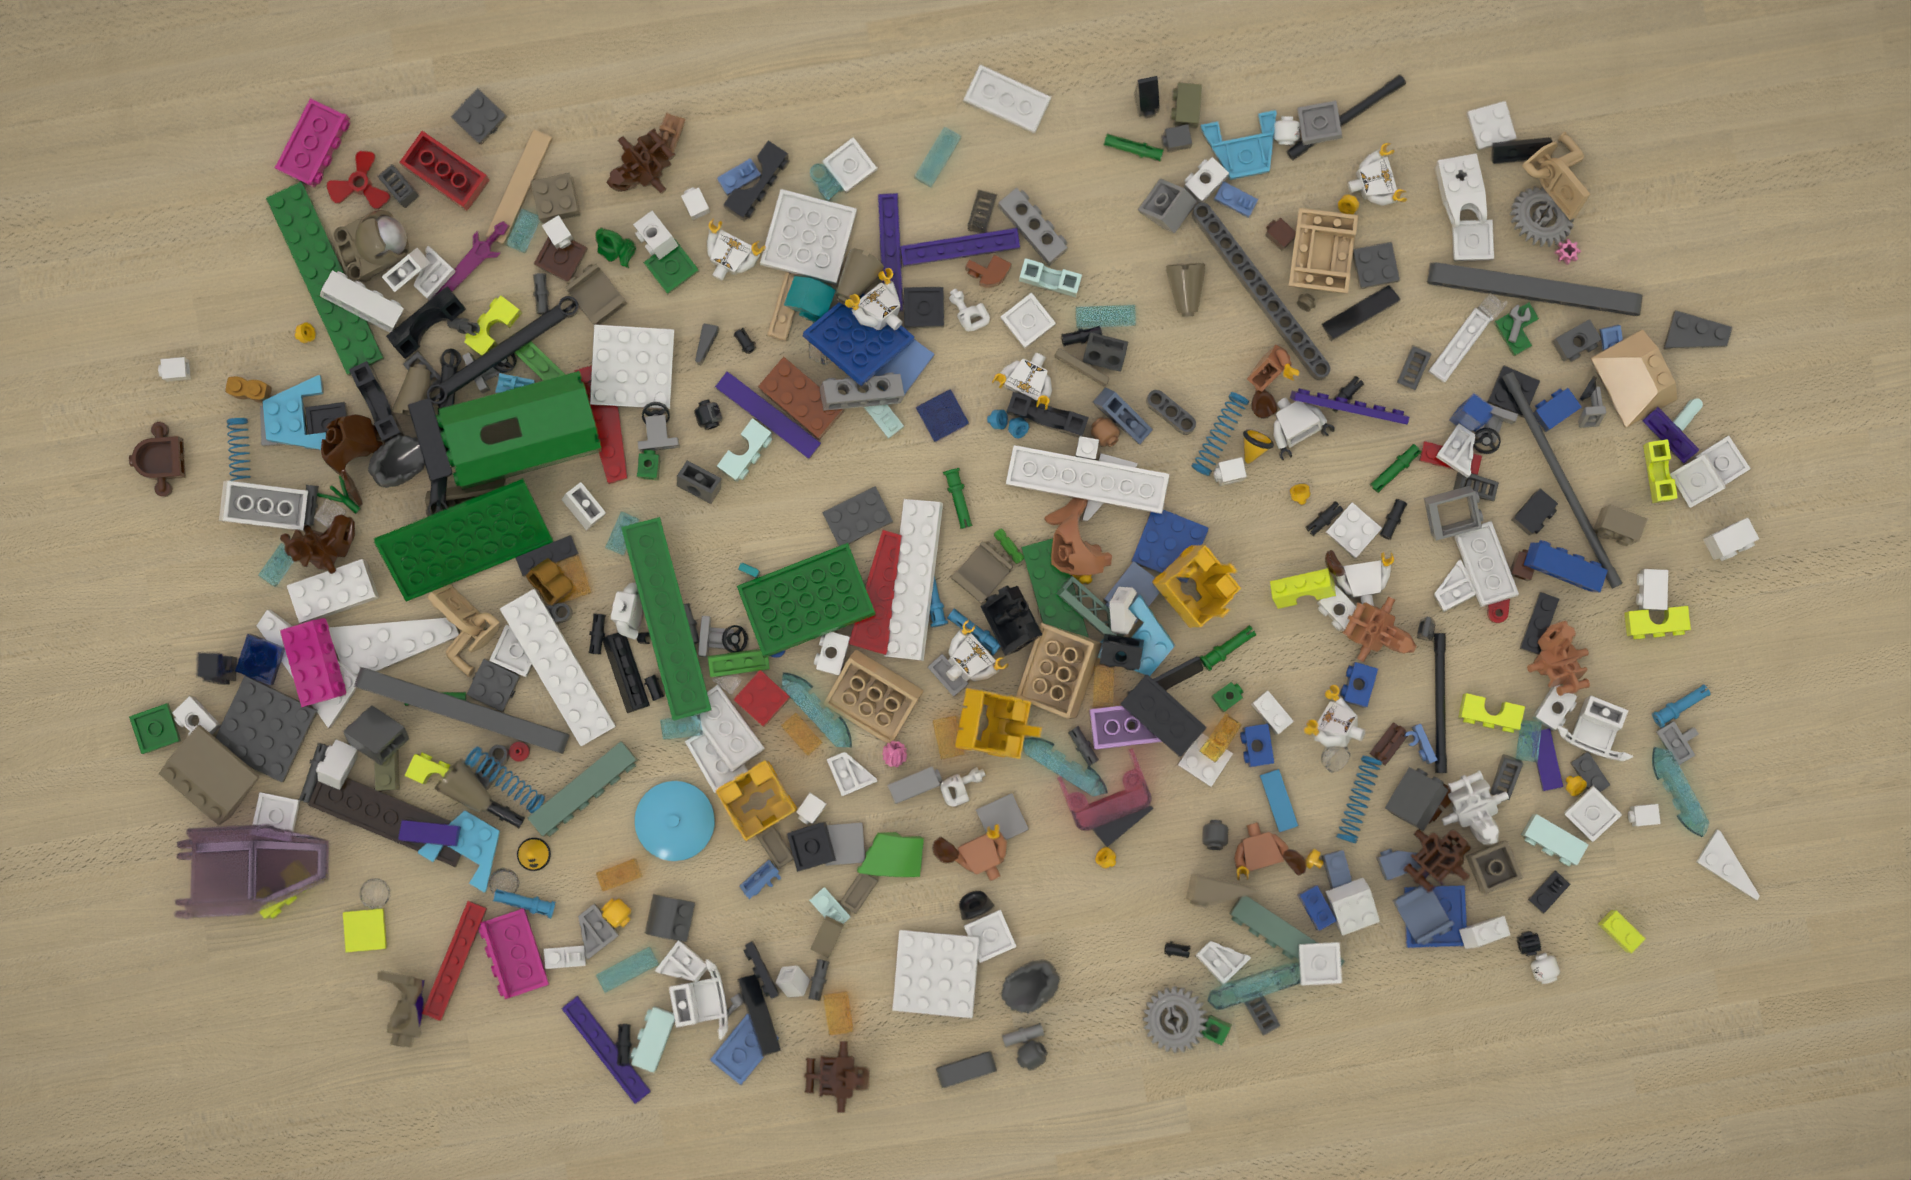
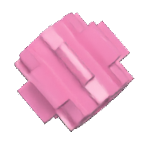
M1567 239L1565 243L1560 242L1558 244L1559 250H1556L1555 254L1559 255V262L1563 260L1568 265L1570 260L1576 261L1578 259L1576 254L1580 253L1581 250L1576 247L1577 242L1573 244ZM1566 248H1568V251L1571 252L1569 256L1567 252H1564Z
M899 741L887 743V747H883L882 754L885 764H888L890 767H899L903 762H906L907 748H904L905 745Z

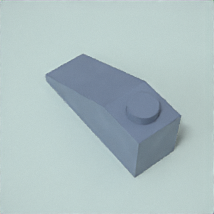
M1105 387L1093 401L1108 418L1138 444H1141L1153 430L1115 391Z
M1390 848L1380 852L1381 856L1376 857L1385 880L1406 874L1407 872L1404 871V868L1409 863L1416 870L1422 868L1411 857L1412 854H1417L1413 852H1392Z
M1344 850L1321 855L1331 889L1352 882Z

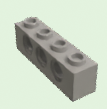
M1015 188L998 203V207L1049 266L1067 251L1068 247L1066 245L1068 243L1062 235L1058 236L1053 231L1055 227L1049 220L1045 221L1041 217V210L1036 205L1032 206L1030 204L1028 195L1023 190L1019 191L1018 188ZM1023 206L1027 209V213L1020 215L1016 212V209ZM1036 221L1040 227L1037 230H1032L1029 227V223ZM1049 236L1053 242L1045 245L1041 239Z
M885 373L882 376L874 375L862 386L850 376L839 380L828 378L822 382L820 387L824 411L900 404L904 398L901 375L894 373ZM877 386L883 387L885 391H880ZM857 388L864 389L866 393H861ZM838 390L845 391L846 395L840 394Z

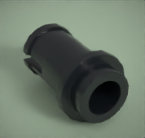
M744 328L737 330L733 334L742 346V352L750 354L756 349L755 341L752 342Z
M656 675L644 679L646 682L644 685H647L653 701L664 697L658 682L659 677L657 678Z
M1170 941V943L1166 942L1164 954L1168 955V957L1173 955L1189 958L1190 952L1188 951L1190 946L1173 944V941Z

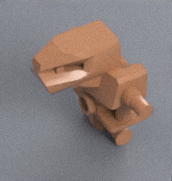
M1388 596L1381 609L1366 602L1363 604L1357 602L1353 614L1348 615L1347 619H1349V622L1342 633L1355 643L1362 644L1357 657L1358 660L1364 662L1371 650L1378 652L1383 645L1398 653H1414L1417 646L1408 632L1394 625L1396 618L1390 614L1395 599Z
M1562 621L1548 627L1538 640L1542 652L1536 657L1533 664L1527 666L1529 672L1539 671L1540 675H1547L1551 680L1548 684L1549 688L1558 686L1556 691L1559 696H1563L1566 693L1574 694L1579 689L1590 687V682L1587 678L1578 681L1588 669L1586 667L1581 668L1577 662L1578 659L1588 656L1589 652L1586 648L1576 650L1571 644L1576 633L1573 627L1568 626L1567 621Z

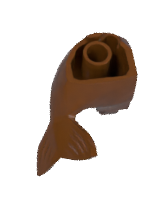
M354 414L339 417L327 425L326 438L322 439L321 453L326 464L342 477L346 490L352 495L356 503L361 506L363 504L354 481L345 469L346 465L357 457H367L369 454L374 453L380 446H383V442L376 439L379 433L375 425L372 424L371 418Z

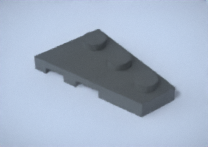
M1675 310L1663 349L1728 346L1733 327Z

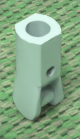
M1698 398L1690 400L1672 422L1683 431L1700 411L1703 402Z

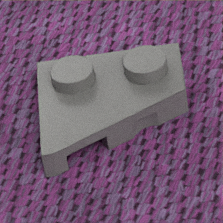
M593 904L578 916L587 959L591 958L619 936L616 930L602 918V912L596 904Z

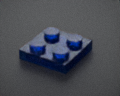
M951 389L916 407L934 443L969 425Z
M247 634L235 671L267 685H274L285 647L256 635Z

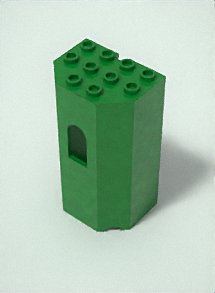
M580 371L439 409L440 414L436 415L440 429L444 428L441 436L445 447L450 449L446 453L451 467H455L456 470L453 473L456 486H461V489L465 490L601 452V444L598 439L583 382H581ZM517 417L522 433L521 437L491 445L481 440L480 432L486 425Z

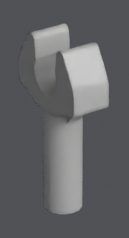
M1519 305L1510 311L1509 316L1513 318L1514 323L1508 341L1516 343L1521 324L1530 320L1529 308L1525 310L1522 317L1517 313Z

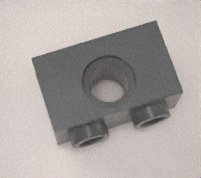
M1589 319L1555 338L1552 343L1563 362L1568 359L1572 362L1581 357L1580 352L1584 350L1590 352L1597 348V343L1602 339ZM1574 338H1579L1582 341L1581 347H1577L1574 344Z
M688 460L677 475V487L712 504L721 490L722 478Z

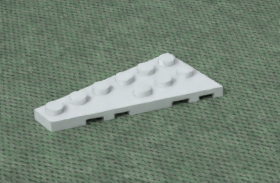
M266 610L257 627L292 676L280 630L292 627V625L272 610ZM339 661L346 695L312 704L314 709L318 710L317 713L328 728L333 726L357 689L354 684L358 675Z
M446 618L329 628L340 662L357 675L360 667L377 672L455 639L460 634L458 628Z

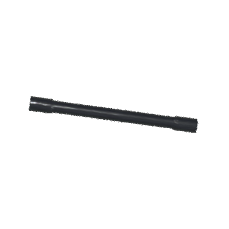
M1399 74L1382 88L1340 115V126L1342 127L1387 95L1394 93L1404 86L1406 81L1403 76ZM1300 141L1287 150V154L1291 160H1295L1317 143L1303 145V141Z
M1434 633L1435 756L1437 758V761H1435V773H1447L1445 710L1446 633Z

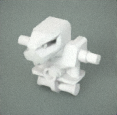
M1480 770L1467 777L1463 775L1458 781L1448 783L1451 791L1448 797L1454 806L1452 807L1453 813L1441 819L1443 825L1446 826L1450 823L1458 822L1461 827L1470 826L1472 834L1479 842L1486 845L1498 842L1499 830L1491 816L1497 814L1498 804L1509 799L1507 792L1491 796L1489 792L1490 785L1483 779Z

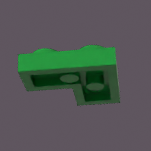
M1530 302L1519 307L1517 312L1522 317L1525 310L1529 308L1531 316L1528 322L1521 324L1516 343L1508 341L1514 323L1513 318L1509 314L1494 322L1513 356L1532 346L1523 331V328L1539 319Z

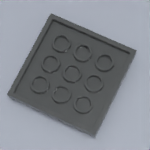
M246 675L215 738L249 767L280 782H284L318 710L310 706L301 707L300 701Z

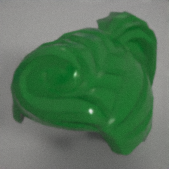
M599 228L595 233L596 242L598 243L597 252L603 255L609 262L615 261L619 257L621 266L629 268V261L636 250L633 240L623 239L612 230Z

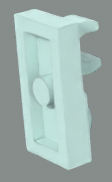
M888 405L864 407L888 439L904 427Z
M825 887L809 900L824 918L828 916L843 924L851 918Z

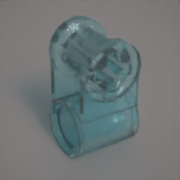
M818 163L811 167L810 178L826 201L830 202V198L838 192L844 191L840 183L823 164ZM816 170H822L824 176L816 178L813 173Z

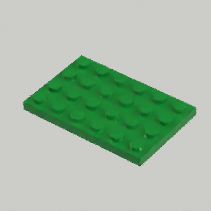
M848 543L737 586L764 658L876 615Z

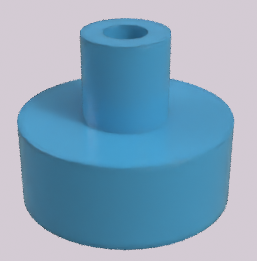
M993 410L991 415L987 417V422L991 424L993 429H1004L1007 426L1008 416L1005 410Z
M1021 417L1012 418L1009 421V433L1014 438H1021L1026 435L1029 430V424Z

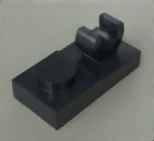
M1554 870L1528 901L1544 914L1571 884Z

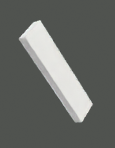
M1475 308L1428 372L1445 383L1492 319Z

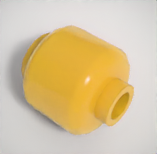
M612 898L601 909L603 911L602 918L612 928L619 926L623 928L631 920L629 917L631 909L621 899L614 900Z

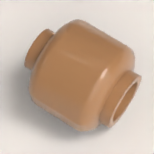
M1101 417L1091 425V435L1094 439L1099 440L1098 444L1101 447H1112L1118 442L1120 430L1110 418Z

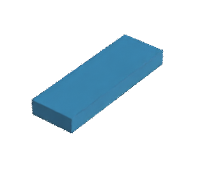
M1277 769L1259 775L1278 832L1297 827L1298 823L1280 770Z

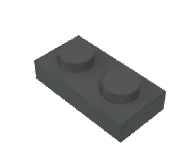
M1589 752L1570 762L1577 774L1587 782V789L1594 785L1601 792L1610 786Z

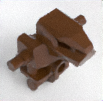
M655 129L649 131L647 135L639 137L637 139L638 143L635 146L628 142L624 136L620 137L618 142L625 151L621 156L624 164L610 172V177L606 183L610 188L618 192L634 189L640 183L644 187L652 185L660 194L664 193L666 188L659 179L663 175L661 171L671 166L669 160L673 159L676 155L667 146L668 142L665 139L662 140Z
M341 514L334 517L330 527L324 533L312 530L309 525H306L303 529L305 532L304 536L299 529L294 531L291 539L288 533L280 536V540L285 545V553L292 557L294 562L300 561L303 567H307L309 562H311L317 569H325L330 574L336 572L334 564L337 557H345L355 537V522L352 517H346Z
M1420 829L1415 831L1414 835L1420 840L1423 848L1416 855L1412 854L1411 857L1422 868L1417 871L1409 863L1405 866L1404 871L1414 878L1413 881L1416 884H1420L1427 893H1430L1435 886L1426 879L1429 875L1441 886L1444 885L1442 881L1449 874H1455L1463 881L1470 877L1462 865L1464 863V854L1471 850V846L1457 831L1450 830L1442 840L1435 832L1428 836ZM1454 840L1457 844L1453 845L1451 841Z
M840 1041L837 1057H824V1055H821L820 1073H814L816 1058H806V1073H804L806 1090L804 1093H814V1079H820L819 1097L823 1095L835 1096L838 1113H845L846 1098L853 1096V1090L866 1091L869 1088L870 1069L866 1066H854V1057L848 1056V1041Z

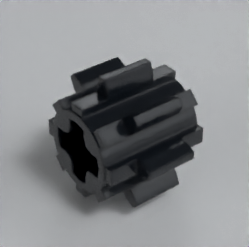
M1528 931L1521 933V936L1517 937L1520 954L1533 956L1537 955V951H1541V943L1537 933Z

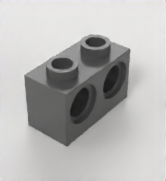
M1090 332L1083 362L1121 372L1128 341Z

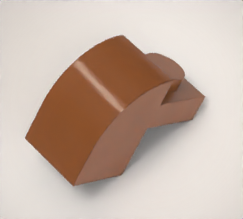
M994 255L987 268L969 259L965 270L968 271L967 274L971 277L981 278L979 286L993 288L1005 280L1012 264Z

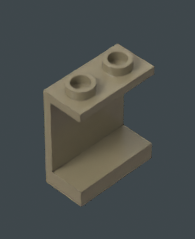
M597 264L587 266L583 270L582 275L578 278L575 276L570 279L565 287L595 325L602 324L627 305L625 299L619 294Z
M982 541L962 567L951 577L981 604L1013 568L1011 565L1012 561L1006 555L1000 556L996 553L997 548L989 541L987 543Z

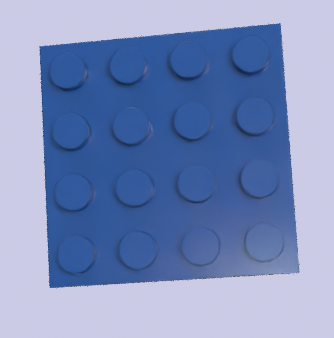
M839 302L803 332V337L862 386L910 345L915 337L902 325L897 330H894L888 324L881 330L861 325L852 312L853 308H848Z

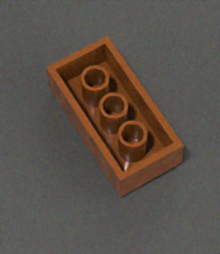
M785 357L778 362L758 386L762 393L818 440L825 435L845 411V409L824 411L820 387Z

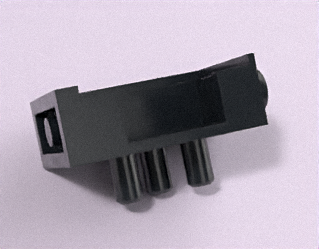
M1009 585L999 589L998 595L994 594L986 598L987 602L980 606L1005 656L1018 652L1043 635L1029 608L1015 620H1010L1002 626L996 624L994 620L996 614L1002 612L1009 604L1013 605L1020 599H1024L1018 586L1010 588Z

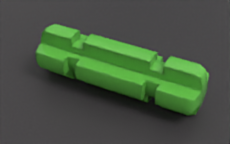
M1001 528L994 533L995 538L998 541L1000 540V544L1008 555L1012 556V560L1016 564L1020 563L1024 556L1021 552L1017 551L1018 548L1006 536L1005 531Z

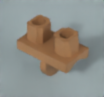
M666 113L663 123L659 127L658 135L662 140L665 139L668 142L667 146L674 153L685 119Z

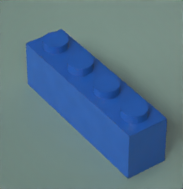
M1472 394L1460 404L1449 421L1456 426L1461 424L1468 430L1476 432L1477 429L1479 430L1480 427L1492 417L1490 412L1493 407L1476 394Z
M1540 540L1539 543L1530 544L1524 566L1586 591L1601 593L1608 571L1601 567L1602 564L1595 561H1590V563L1584 561L1585 557L1577 554L1572 556L1567 554L1568 550L1560 547L1552 548L1550 547L1551 543Z

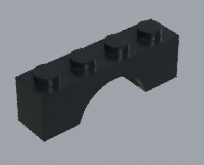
M769 140L757 156L762 166V176L759 182L749 189H734L723 204L726 210L743 221L753 216L756 210L754 207L758 201L761 203L767 195L765 191L769 185L772 187L778 179L776 175L780 170H784L789 163L788 153Z
M446 286L386 337L401 356L406 359L420 348L422 336L431 326L441 321H453L466 308Z
M366 361L349 369L357 388L370 409L374 425L381 440L386 443L398 435L404 436L372 364Z
M1013 392L1007 414L1018 418L1021 417L1024 420L1077 438L1083 436L1089 417L1050 406L1045 410L1044 404H1039L1036 407L1037 401L1033 398Z
M197 652L196 677L203 678V682L220 685H230V681H236L237 657L223 656L220 653Z

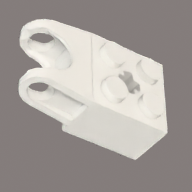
M1477 153L1438 160L1435 172L1442 202L1454 228L1459 227L1460 212L1465 209L1475 212L1479 221L1485 223L1487 221L1486 194Z

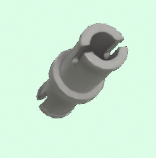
M1039 1023L1024 1029L1021 1027L1018 1031L1003 1034L1002 1038L1005 1047L1020 1042L1024 1044L1027 1043V1040L1044 1036V1032Z

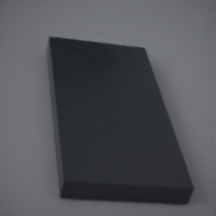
M1148 674L1120 703L1122 707L1180 758L1207 728Z

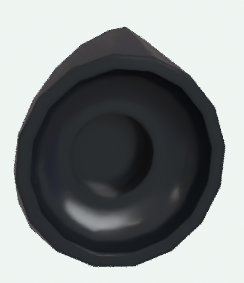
M982 891L969 892L959 903L962 920L980 916L995 906Z

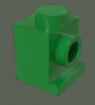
M644 450V454L639 453L637 477L639 479L658 480L660 456L656 455V451ZM650 460L652 462L651 466L645 467V462Z
M1230 682L1211 697L1220 710L1225 712L1243 699L1241 694L1244 692L1237 683L1233 684ZM1227 692H1231L1233 694L1232 699L1229 700L1226 698Z
M1209 1015L1208 1021L1202 1023L1207 1029L1202 1030L1201 1033L1205 1038L1222 1046L1232 1024ZM1212 1025L1218 1026V1030H1217V1031H1213V1030L1211 1029V1026H1212Z

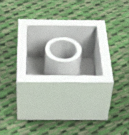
M1746 518L1704 538L1703 541L1713 560L1720 558L1723 561L1737 555L1736 550L1741 552L1755 546L1754 541L1758 540L1759 537L1749 518Z
M1364 878L1326 891L1331 911L1337 920L1335 924L1342 936L1380 922L1371 890Z

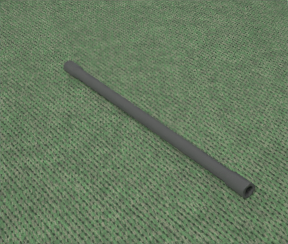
M1511 372L1503 376L1502 378L1521 410L1599 563L1602 564L1601 567L1608 570L1606 578L1611 588L1621 585L1622 581L1616 569L1612 566L1533 414L1514 373Z

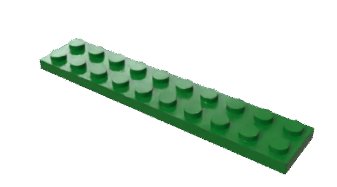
M301 181L266 197L347 375H351L349 369L368 361L370 364H374L383 360L384 357L368 322L320 297L321 290L332 270L336 273L339 271L345 274L304 183Z
M657 517L621 527L672 719L674 721L711 711V705L661 519Z

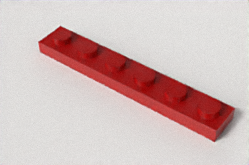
M467 901L422 1014L442 1021L479 930L480 923L486 913V907Z

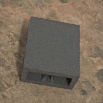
M372 705L343 731L348 744L379 765H382L409 740L404 726Z
M1409 767L1385 809L1394 816L1424 831L1448 789L1443 786L1444 782L1433 776L1431 779L1427 777L1428 773L1422 769L1417 768V770Z

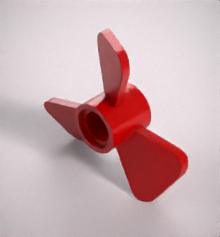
M359 151L355 155L357 171L350 175L348 181H328L326 185L331 200L336 204L343 202L350 194L355 192L359 195H365L372 208L380 209L390 200V195L386 191L373 187L371 180L366 176L375 161V154L370 151ZM359 179H364V185L356 187V182Z

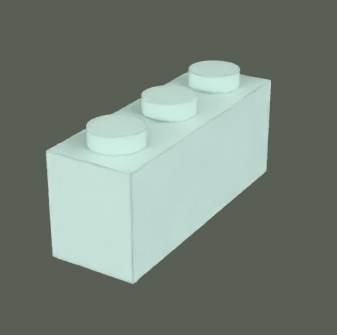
M1532 814L1521 834L1525 837V842L1532 846L1536 844L1543 848L1542 852L1551 857L1553 854L1560 857L1559 861L1568 867L1571 864L1578 865L1589 845L1537 814Z
M654 1006L652 1010L648 1009L644 1019L647 1021L645 1029L641 1028L637 1037L640 1040L638 1048L634 1047L630 1059H633L632 1065L653 1073L658 1067L675 1022L674 1013Z

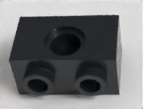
M1104 634L1100 664H1104L1107 667L1119 666L1127 670H1139L1144 640ZM1122 651L1125 652L1126 655L1121 656L1117 652Z

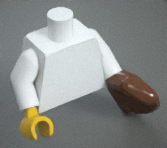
M1330 550L1326 553L1325 563L1330 573L1336 576L1337 585L1345 594L1350 595L1351 598L1361 597L1362 604L1366 602L1374 606L1372 595L1381 593V590L1386 587L1394 557L1393 553H1391L1390 558L1385 559L1383 552L1381 553L1382 564L1381 560L1342 566L1334 551Z

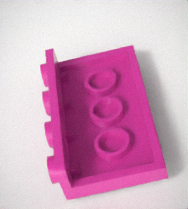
M310 98L275 169L315 188L323 179L325 167L331 164L333 158L331 155L335 149L339 148L343 132H346L350 126L349 116Z
M325 618L280 630L301 707L346 695L340 665Z
M525 909L480 923L479 933L481 938L486 940L487 946L485 951L487 957L492 959L493 965L491 970L494 977H498L499 985H497L500 996L508 999L549 985Z

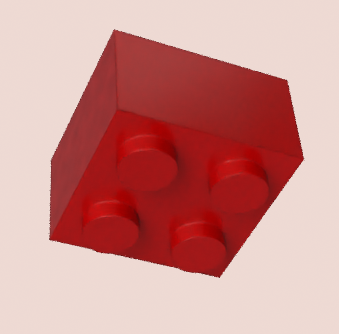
M760 670L733 700L759 724L765 727L791 697Z

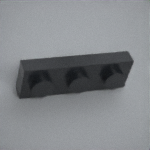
M1551 137L1492 143L1491 160L1493 164L1527 161L1538 150L1553 141Z
M570 535L518 556L516 561L522 576H526L532 568L546 558L558 563L579 553Z
M1539 592L1520 649L1536 655L1540 654L1541 648L1538 640L1550 626L1559 598Z
M754 941L745 944L746 949H744V953L748 960L752 959L755 965L752 969L757 979L761 978L764 983L761 987L765 996H770L771 999L779 996L780 994Z

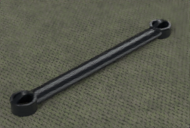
M571 296L563 297L558 305L442 383L432 385L427 391V398H430L429 395L432 390L441 389L442 391L438 395L430 399L432 405H443L449 396L565 318L575 316L578 312L577 300ZM565 301H572V302H573V303H572L570 306H568L567 308H565V309H563V310L561 309V304H562L563 302H565ZM575 307V310L573 312L567 313ZM445 394L444 398L441 401H436Z
M447 349L440 356V364L442 366L440 383L457 373L458 365L461 362V355L455 349ZM447 353H451L449 364L444 360V355ZM454 357L457 359L456 365H453ZM455 393L449 396L443 405L438 406V415L440 414L439 409L454 405ZM445 394L441 398H439V401H441L444 398ZM448 477L431 481L430 502L426 508L427 517L432 515L430 507L433 504H437L436 513L441 511V507L443 510L448 509L445 504Z

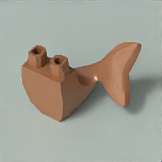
M1073 498L1065 507L1044 518L1048 524L1059 525L1053 537L1051 563L1058 570L1071 575L1103 573L1104 567L1111 566L1112 555L1108 552L1102 553L1101 547L1097 544L1091 545L1087 541H1082L1078 528L1079 517L1084 511L1088 500Z

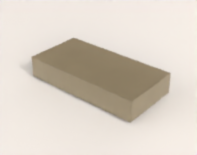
M774 825L756 836L778 869L794 859Z
M859 873L840 901V904L856 914L878 880L871 875Z
M826 916L810 950L829 958L844 924Z

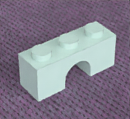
M1025 258L1019 282L1076 297L1082 274L1065 269L1063 271L1054 270L1044 266L1043 263Z
M752 418L741 433V436L749 442L748 451L743 455H735L728 450L717 467L736 482L739 479L743 480L749 473L747 468L750 464H755L760 458L761 454L759 452L762 448H767L772 442V432Z

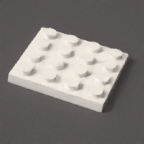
M780 189L765 243L766 249L763 251L760 265L837 285L857 209Z
M594 324L590 404L645 407L651 402H660L670 409L674 329ZM654 405V406H650V407H648V408H663V407Z
M899 930L893 1011L973 1018L980 937Z

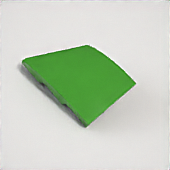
M897 832L877 833L873 840V845L866 852L867 856L862 865L857 868V872L877 876L920 877L924 838L921 836L902 837Z

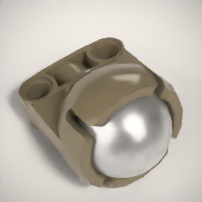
M385 210L370 212L344 227L336 228L333 234L343 268L348 278L352 281H369L371 277L399 263L407 256L406 253L409 250L404 227L393 218L390 212Z

